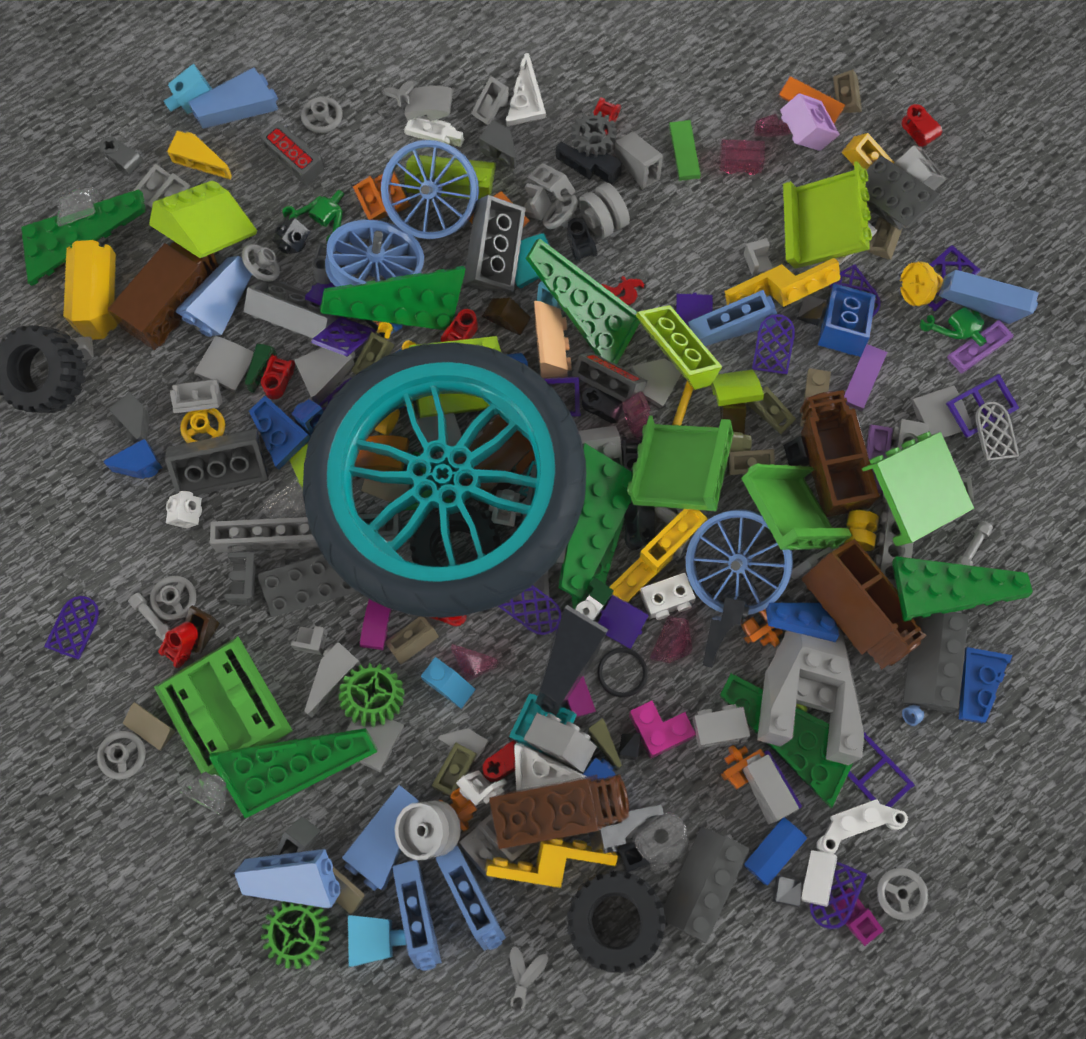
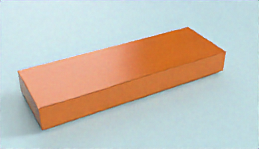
M791 76L779 94V97L788 102L799 93L822 101L834 124L845 107L843 103Z

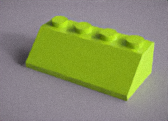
M412 155L407 160L406 168L424 182L415 155ZM419 155L427 178L430 179L433 156ZM436 157L435 180L452 158ZM458 159L453 162L440 179V184L467 174ZM469 160L478 179V200L487 195L491 196L496 162ZM405 172V185L421 186L420 183ZM465 177L442 187V191L470 195L469 178ZM406 187L407 193H420L419 189ZM442 193V195H441V196H445V197H455V198L470 199L469 197H462V196H456V195H450V194H444V193Z
M670 305L637 312L636 316L643 328L695 390L712 385L722 368L721 364Z

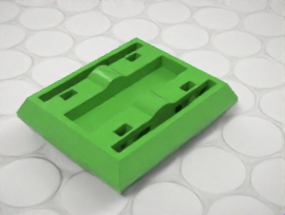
M239 636L154 686L207 784L220 775L210 760L205 757L206 753L193 733L195 730L198 731L209 753L271 744L293 731ZM235 654L241 667L253 684V689L249 690L248 686L241 681L228 657ZM224 667H226L231 672L227 673ZM173 690H175L193 724L192 726L187 722L181 708L177 706L178 702L172 693ZM179 693L183 694L184 697H188V698H186L185 700H183L182 697H181V695H180ZM256 693H258L275 724L270 729L256 707L257 702L253 697ZM253 717H254L257 721L262 720V722H260L259 724H256L255 721H254V719H253ZM208 744L213 748L217 747V749L212 752Z

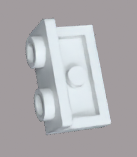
M478 770L462 776L456 784L460 787V793L477 806L483 802L488 804L490 797L504 793L503 787L507 782L503 779L490 784Z

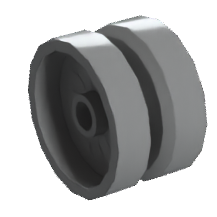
M606 182L597 187L595 194L588 192L579 198L578 204L583 219L598 239L603 240L613 234L614 229L620 230L630 223L626 204L619 192L610 183Z
M440 800L408 805L401 811L395 824V838L400 850L407 857L415 860L430 859L449 853L458 843L461 833L460 820L456 811L448 803Z

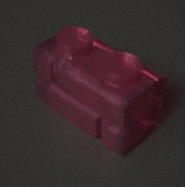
M722 139L719 171H725L728 174L746 172L749 175L762 173L765 161V141Z

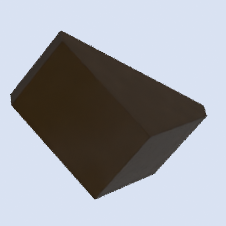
M492 298L482 315L483 318L521 336L531 319L512 298Z
M745 403L720 406V420H731L733 432H741L743 435L746 420Z
M191 605L186 621L194 624L198 631V638L192 651L201 654L220 623L213 616Z

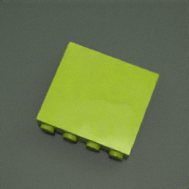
M857 161L854 162L853 171L799 187H795L791 181L783 183L786 261L794 269L870 249L869 241L872 240V233L868 227V221L871 219L870 211L867 207V201H869V192L866 188L868 173Z

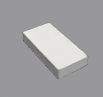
M811 850L801 897L803 902L828 907L837 862L836 855Z

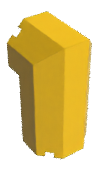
M94 240L75 241L72 244V248L70 246L67 248L63 316L75 331L82 337H91L92 340L104 339L108 336L107 333L111 329L114 330L118 324L108 311V308L114 302L116 254L111 246L105 244V248L100 247L99 242Z

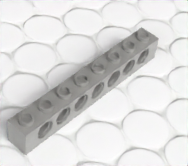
M901 419L899 424L893 427L891 439L895 441L894 447L890 449L895 447L902 449L901 444L915 439V442L918 441L917 436L928 432L929 424ZM883 493L882 502L886 503L885 511L882 510L879 524H882L883 527L882 533L879 532L877 536L876 546H880L879 555H875L874 563L884 575L885 571H890L894 575L892 561L895 557L888 553V549L896 551L898 557L912 558L914 542L895 546L892 538L896 535L892 532L891 528L894 527L898 530L899 528ZM887 578L897 590L895 579Z
M360 514L359 517L369 525L379 514ZM396 514L378 530L379 534L387 542H391L401 531L399 514ZM307 517L211 522L210 545L217 553L319 548L312 535Z

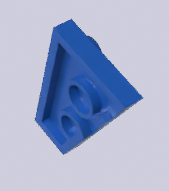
M266 396L249 410L278 470L311 438Z
M769 603L766 608L768 626L836 642L839 637L837 623L822 607L821 603Z
M969 647L965 648L959 720L985 723L996 699V691L999 684L1003 681L1004 671L1013 655Z

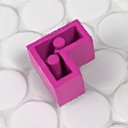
M653 701L641 705L629 713L637 733L641 735L640 739L650 759L693 739L696 735L685 712L663 722Z

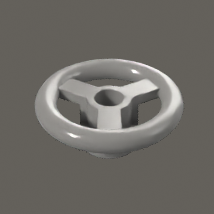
M329 97L313 98L304 105L301 111V120L304 126L315 133L332 131L340 124L342 119L341 106L337 101ZM328 104L336 110L335 119L329 116ZM311 108L313 114L307 115ZM319 120L325 121L329 125L317 127L310 122Z
M575 195L562 196L564 201L557 199L549 207L543 218V224L547 229H555L561 225L567 227L570 219L576 218L574 212L578 205V199ZM566 201H571V205L564 206L563 203Z
M249 244L243 248L242 261L253 276L266 282H271L278 278L280 268L276 255L271 249L256 244ZM250 251H252L255 257L253 265L248 257ZM258 269H266L272 272V274L265 275L259 272Z
M165 577L157 582L151 591V609L156 616L163 620H180L187 616L191 605L195 606L196 590L193 584L184 577ZM169 583H178L176 587L172 585L165 586ZM186 587L189 592V602L183 609L180 604V594ZM175 594L174 599L169 600V597ZM163 602L166 605H172L176 614L163 612L157 603Z
M118 731L110 734L102 741L97 752L99 768L106 776L112 779H126L133 776L140 770L145 761L146 750L144 743L139 736L129 731ZM119 738H127L132 741L127 746L115 743L109 747L110 743ZM137 748V761L132 768L127 770L126 760L129 758V754ZM123 751L122 757L117 758L118 752ZM105 753L109 761L118 764V772L111 770L106 765Z
M894 868L886 872L880 879L877 887V897L882 909L888 915L899 920H911L924 911L928 902V891L925 882L917 873L907 868ZM895 876H907L913 880L908 885H892L888 883ZM919 887L920 901L916 908L910 911L908 901L911 892ZM900 889L903 890L905 893L903 899H901L898 896V891ZM885 890L889 892L891 901L900 905L901 912L894 910L888 904L885 898Z

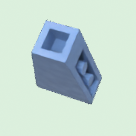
M255 68L188 102L194 116L203 129L278 109L276 93L272 88L268 89L266 78L263 74L259 75Z
M240 256L226 258L177 308L176 312L182 316L183 321L200 328L199 331L206 336L222 335L252 276L245 267Z
M954 270L944 276L939 296L1010 324L1033 314L1038 305L1037 297L1039 293Z
M761 290L693 319L688 323L692 332L704 346H708L757 331L761 322L766 317L777 314L771 296L766 297L764 290ZM772 317L765 323L770 327L776 322Z
M400 785L342 857L347 862L344 866L354 875H357L359 872L366 877L363 882L374 891L377 888L384 891L393 872L392 866L396 865L401 852L395 838L397 817L408 805L420 803L419 800Z
M457 845L449 853L436 857L437 863L474 938L484 951L487 949L493 950L502 944V940L506 939V936Z
M325 849L245 859L234 873L242 895L331 908L340 894V885L336 881L332 870V862L328 858Z
M417 860L392 866L408 955L417 969H433L436 967V964L442 962L421 868Z

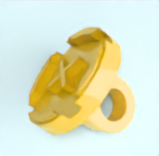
M926 262L910 263L904 268L900 277V281H902V287H900L901 294L904 300L912 306L927 305L934 299L936 293L941 290L943 278L935 273L933 267Z

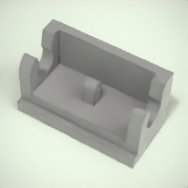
M544 163L527 177L534 185L544 187L546 190L553 192L560 201H564L560 194L562 189H565L570 195L576 192L564 173Z
M218 379L174 384L172 386L173 390H170L173 413L218 408L223 403Z

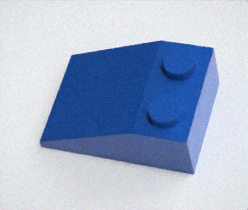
M833 283L820 330L818 345L861 357L870 338L876 295Z

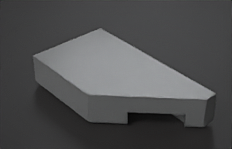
M831 547L808 558L794 568L791 574L792 579H801L833 551Z
M468 728L439 735L438 740L453 748L456 742L477 753L474 762L478 761L489 743L487 739Z

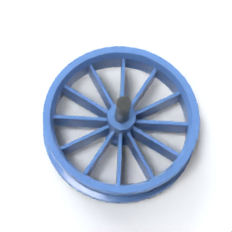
M435 140L416 141L397 151L388 162L381 181L382 201L391 220L404 232L422 239L442 238L460 230L472 217L479 195L478 179L470 161L458 149ZM434 148L430 179L427 178L417 152L418 149ZM439 148L449 152L453 157L435 180L434 172L437 150ZM411 152L415 155L424 182L400 163ZM457 158L467 174L440 184V179ZM397 165L420 183L421 186L391 183ZM465 177L469 178L470 195L442 191V187ZM395 185L419 189L420 193L393 203L390 187ZM442 193L469 197V203L464 214L462 215L441 197ZM422 195L421 200L404 221L394 206ZM426 199L423 231L407 223ZM437 199L461 217L449 228L446 227L436 201ZM431 201H433L442 224V231L427 232Z
M378 220L349 222L337 228L327 242L325 270L330 281L336 287L349 284H366L365 279L368 275L374 277L375 282L380 281V275L387 280V278L422 273L424 253L419 242L411 234L388 222ZM361 239H369L370 246L368 247ZM390 244L396 246L395 248L387 250ZM338 251L342 254H334V252ZM338 265H346V266L343 267V268H340ZM363 271L358 279L351 276Z
M745 509L722 512L703 523L690 540L686 553L688 580L697 596L714 610L723 612L724 603L716 598L734 572L737 573L735 596H739L740 573H743L757 601L756 604L750 605L748 615L766 609L769 603H774L782 595L789 583L793 569L792 550H783L785 564L752 561V557L777 546V543L752 555L748 552L764 527L768 528L761 513ZM740 518L738 550H735L721 522L722 520ZM744 518L763 524L746 550L742 549ZM718 523L732 551L731 554L703 536L714 524ZM702 539L729 557V559L695 557L700 540ZM695 561L728 563V566L699 580ZM751 566L784 567L783 577L779 586L751 568ZM730 568L731 573L713 597L706 591L701 582ZM746 571L751 572L776 590L765 600L761 601Z

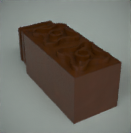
M175 241L170 246L164 243L110 305L108 311L123 330L153 350H156L158 346H162L166 342L170 332L180 325L182 316L176 312L177 308L219 266L214 253L199 258Z
M844 390L822 392L807 397L800 408V413H803L802 421H805L801 435L807 450L809 465L814 469L812 476L821 508L826 517L846 514L853 510L869 509L880 497L872 469L862 471L863 467L870 464L855 408L850 409L849 405H846L847 398H844Z
M498 414L493 421L484 427L483 434L478 439L475 438L469 450L472 452L489 442L509 424ZM517 430L498 451L479 463L474 469L507 471L521 475L531 465L532 461H535L531 443ZM466 457L457 458L455 463H464L466 461ZM464 479L461 485L469 486L473 479ZM481 483L480 489L496 496L497 490L508 489L512 484ZM476 500L486 510L489 508L488 504Z
M855 539L829 553L801 578L806 584L807 589L814 594L822 607L837 623V626L850 639L853 646L862 655L868 652L875 659L874 661L880 665L881 670L887 665L893 666L921 644V640L927 636L915 624L916 622L913 618L903 622L898 591Z
M620 774L606 778H598V775H592L501 793L489 798L499 849L599 831L607 826V823L623 822L629 818L628 796Z

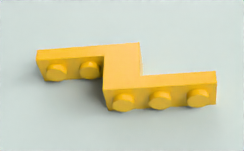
M832 258L796 276L781 264L724 291L726 303L729 305L764 290L766 296L771 295L783 307L841 280L839 261Z
M683 509L641 550L640 558L609 587L614 590L613 595L629 603L640 592L642 587H645L673 560L674 553L708 518L700 510Z
M562 838L540 842L536 867H533V864L529 862L519 861L518 864L508 863L507 859L494 857L493 860H486L485 872L486 876L561 888L566 858L616 866L618 856L615 852L603 854L602 849L592 851V847L587 846L588 843L581 840H573L572 843L563 842Z

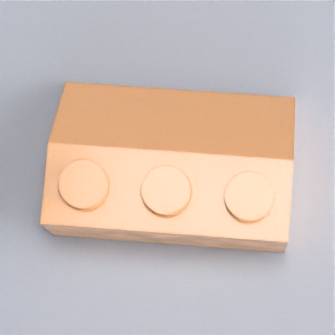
M534 301L540 375L542 378L568 377V371H571L572 367L571 357H566V350H569V339L564 337V330H567L566 317H562L560 308L540 301Z

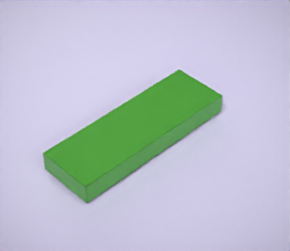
M691 121L670 122L669 129L679 181L699 179L701 174Z

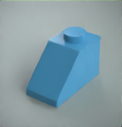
M436 657L421 675L423 682L461 709L476 690L456 671Z

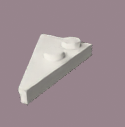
M529 53L525 54L520 65V73L516 80L513 91L514 95L510 102V110L506 117L507 126L546 118V112Z
M521 743L515 744L516 790L586 777Z

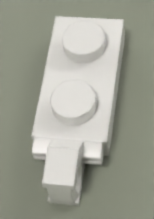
M427 116L408 120L404 129L407 135L424 140H435L448 145L452 144L461 147L464 141L463 132L456 131L451 126V123L441 120L430 121Z

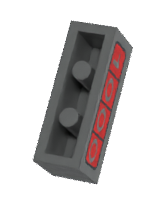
M278 121L260 136L264 149L305 186L324 171L321 155L316 151L312 152L308 144L302 138L298 139L289 126H284Z
M593 352L580 354L572 373L573 376L579 377L580 380L628 405L640 401L648 381Z

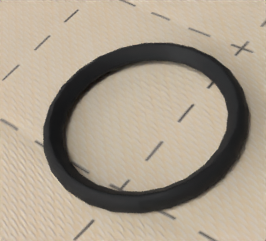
M616 648L602 657L598 665L597 674L598 680L605 691L613 696L624 698L637 694L644 687L647 681L648 670L644 659L636 651L629 648ZM616 653H628L638 659L642 666L643 677L640 684L634 690L622 693L614 691L607 686L603 679L602 670L604 663L610 656Z

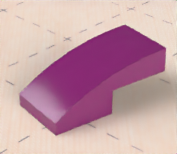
M370 599L368 600L362 626L360 647L384 649L392 609Z
M848 886L844 889L846 894L853 892ZM842 892L838 893L834 899L843 896ZM855 895L848 897L850 905L852 904ZM845 899L836 902L839 911L848 907ZM857 899L852 914L845 925L860 943L866 946L881 934L884 929L870 910L866 909L861 901ZM848 912L841 914L843 920L847 916Z

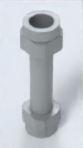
M980 521L974 530L975 536L963 556H959L955 564L969 566L973 564L971 561L982 541L987 539L992 532L993 526L990 523Z
M135 593L129 598V604L134 610L142 613L156 629V635L164 641L166 633L171 630L170 626L162 623L147 606V600L140 593Z

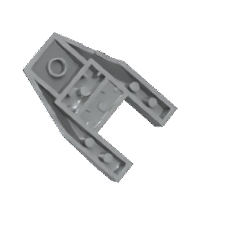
M839 627V637L836 642L786 630L780 646L774 653L775 656L770 666L765 671L758 741L782 746L791 740L797 703L830 713L827 760L851 765L862 758L864 730L843 631Z

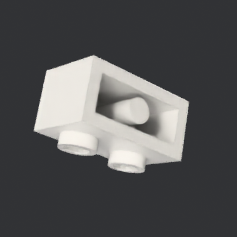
M686 573L642 587L640 590V596L649 614V619L655 617L657 620L664 619L670 615L669 612L677 609L679 612L686 611L692 608L691 604H694L696 599Z

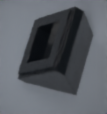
M799 436L783 445L789 466L808 462V454L803 436Z

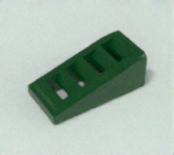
M257 343L245 380L249 392L254 393L261 383V378L267 368L270 356L273 354L277 355L274 347Z

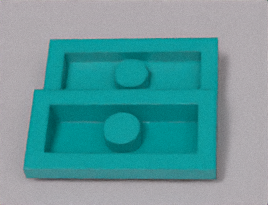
M544 233L521 240L515 278L519 288H523L540 279L525 258L537 239L540 238L549 245Z
M529 693L509 737L529 748L555 758L548 753L534 748L524 740L536 714L539 713L543 716L548 714V712H545L536 704L537 695ZM562 707L556 717L561 720L560 723L566 725L567 722L574 723L577 714Z

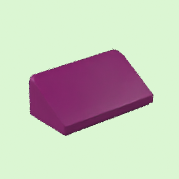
M584 676L567 699L570 710L577 714L575 719L596 712Z

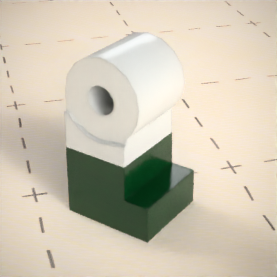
M596 577L593 578L588 586V589L591 591L590 595L576 607L578 612L593 621L614 592V590Z

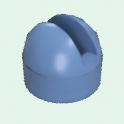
M914 704L903 709L902 716L908 725L916 726L923 720L924 711L920 709V706Z

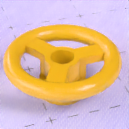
M215 408L189 411L181 421V435L187 443L197 441L191 437L198 433H207L212 438L223 436L225 431L224 417ZM208 413L216 417L218 430L210 426ZM190 421V425L192 428L187 430V426Z

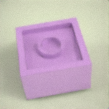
M799 93L780 109L782 113L781 119L784 123H787L793 134L792 140L795 144L820 151L839 136L822 101Z

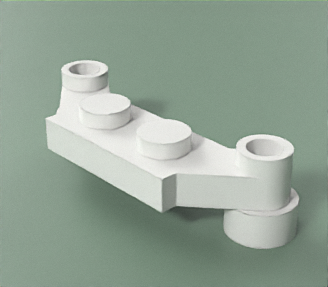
M878 799L830 816L832 822L825 835L817 840V850L823 853L834 854L841 840L886 824L891 830L902 829L908 821V816L903 811L879 804ZM896 815L900 817V823L896 821ZM827 840L830 841L832 844L831 849L827 848L826 846Z

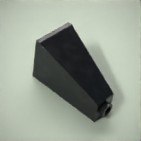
M568 605L564 608L555 632L536 699V704L542 710L548 713L551 712L555 716H557L597 656L608 632L607 628Z

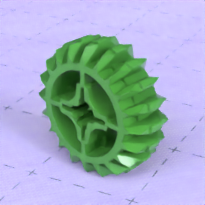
M369 663L368 668L364 669L360 665L358 672L351 669V677L345 676L343 678L345 684L340 685L341 693L338 695L339 700L342 701L340 707L342 710H346L345 716L347 718L353 716L352 722L354 724L361 720L363 727L367 722H371V726L374 728L377 721L384 725L385 718L392 721L394 718L393 713L398 714L400 712L399 706H402L404 703L402 698L404 696V689L401 688L403 683L401 680H397L398 675L396 672L390 674L391 669L389 667L382 670L380 663L376 668H372V664ZM379 682L384 684L390 690L391 693H388L385 689L380 688ZM375 688V694L373 697L370 698L369 701L368 696H370V693H373V689ZM352 697H356L357 700L362 701L364 703V708L356 704Z
M281 901L282 910L278 906H274L272 909L276 915H266V918L271 921L270 925H262L263 929H268V934L261 935V939H269V943L265 944L263 948L264 950L273 949L268 955L269 958H274L278 955L276 959L277 965H281L285 960V968H291L294 961L295 968L299 969L303 960L304 964L309 966L311 965L309 956L318 960L320 956L316 950L318 949L322 952L326 950V947L320 944L321 941H330V937L323 936V931H330L331 927L322 926V923L327 922L329 918L328 916L319 918V915L324 911L322 907L313 911L315 906L308 905L306 907L304 904L298 905V903L290 902L289 906L288 902ZM290 912H303L301 917H298L292 924L282 920ZM309 917L315 926V938H312L307 932ZM297 925H299L298 932L304 938L295 937L293 940L294 934L288 928H297ZM278 927L285 934L283 948L280 947L277 940ZM298 942L310 946L299 955L289 954L291 948H294Z

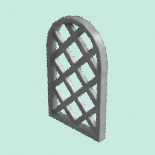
M988 402L981 405L977 409L975 418L985 462L1019 457L1008 411L997 402ZM995 407L1001 410L999 415L993 411ZM983 408L989 411L986 416L981 414ZM991 414L997 418L995 423L988 419ZM999 421L1006 424L1003 430L997 426ZM986 422L992 426L989 432L983 428ZM994 429L1001 433L998 439L992 435ZM1003 436L1009 439L1007 445L1001 442ZM989 438L995 441L993 447L987 444ZM998 444L1004 448L1002 454L995 450ZM1007 451L1012 454V455L1004 456ZM993 453H995V454L998 456V457L990 458Z

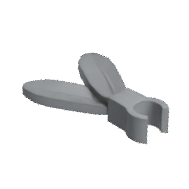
M408 81L404 83L399 90L393 87L385 88L384 93L387 96L396 98L399 107H401V103L410 105L408 93L414 88V82Z
M517 947L511 949L510 963L518 985L515 995L511 999V1007L514 1006V999L519 997L523 1000L522 1010L525 1008L526 987L530 986L545 969L548 962L546 954L536 957L526 969L521 951Z

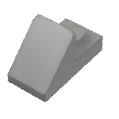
M490 76L471 114L489 125L499 108L507 107L509 87L493 76Z

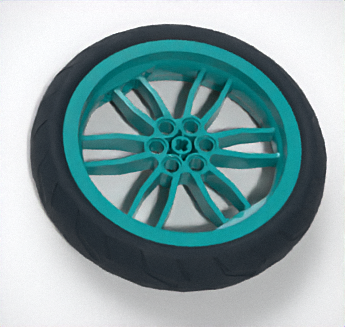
M458 342L422 344L406 348L381 358L352 377L332 398L317 422L308 443L303 472V499L306 516L312 535L330 566L349 586L370 600L387 608L420 617L445 618L473 614L497 607L531 587L555 564L567 546L577 526L586 491V459L581 437L574 419L558 393L539 374L524 363L495 349ZM439 394H466L482 398L490 406L470 424L455 446H448L446 419ZM433 395L438 414L439 439L427 442L419 428L412 401ZM406 405L411 425L424 451L420 456L416 457L392 446L366 440L381 421L398 408ZM499 414L509 425L492 440L471 452L469 448L480 430L494 415L497 416ZM518 430L531 443L536 460L537 477L532 478L507 471L474 469V467L498 451ZM360 450L392 457L408 465L407 471L385 472L354 466ZM436 452H443L441 458H432ZM466 457V461L464 463H455L457 458ZM421 468L426 469L424 475H416L417 470ZM441 475H443V476H445V477L448 476V478H447V479H444V478H440V476H441ZM357 476L381 483L414 485L413 488L390 503L369 525L359 517L353 497V477ZM464 479H473L469 486L461 485ZM481 483H511L535 488V493L531 505H525L498 498L480 489ZM426 490H432V491H433V492H432V495H431L430 497H428V498H422V497H421V496H422V493H423L424 491H426ZM447 496H456L452 503L444 502ZM470 497L498 509L526 514V517L514 534L487 555L483 554L476 527L464 505V501ZM418 502L419 506L408 524L391 542H387L379 534L378 530L396 514ZM433 508H439L441 535L449 560V565L446 567H432L411 563L404 560L396 552L415 534ZM458 512L462 514L470 529L478 555L476 560L457 565L450 541L449 515Z

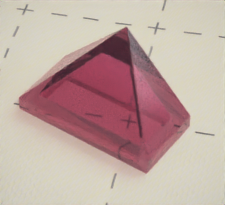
M668 616L650 656L652 660L670 664L692 652L688 620Z
M454 644L451 646V651L467 682L496 669L499 664L496 658Z

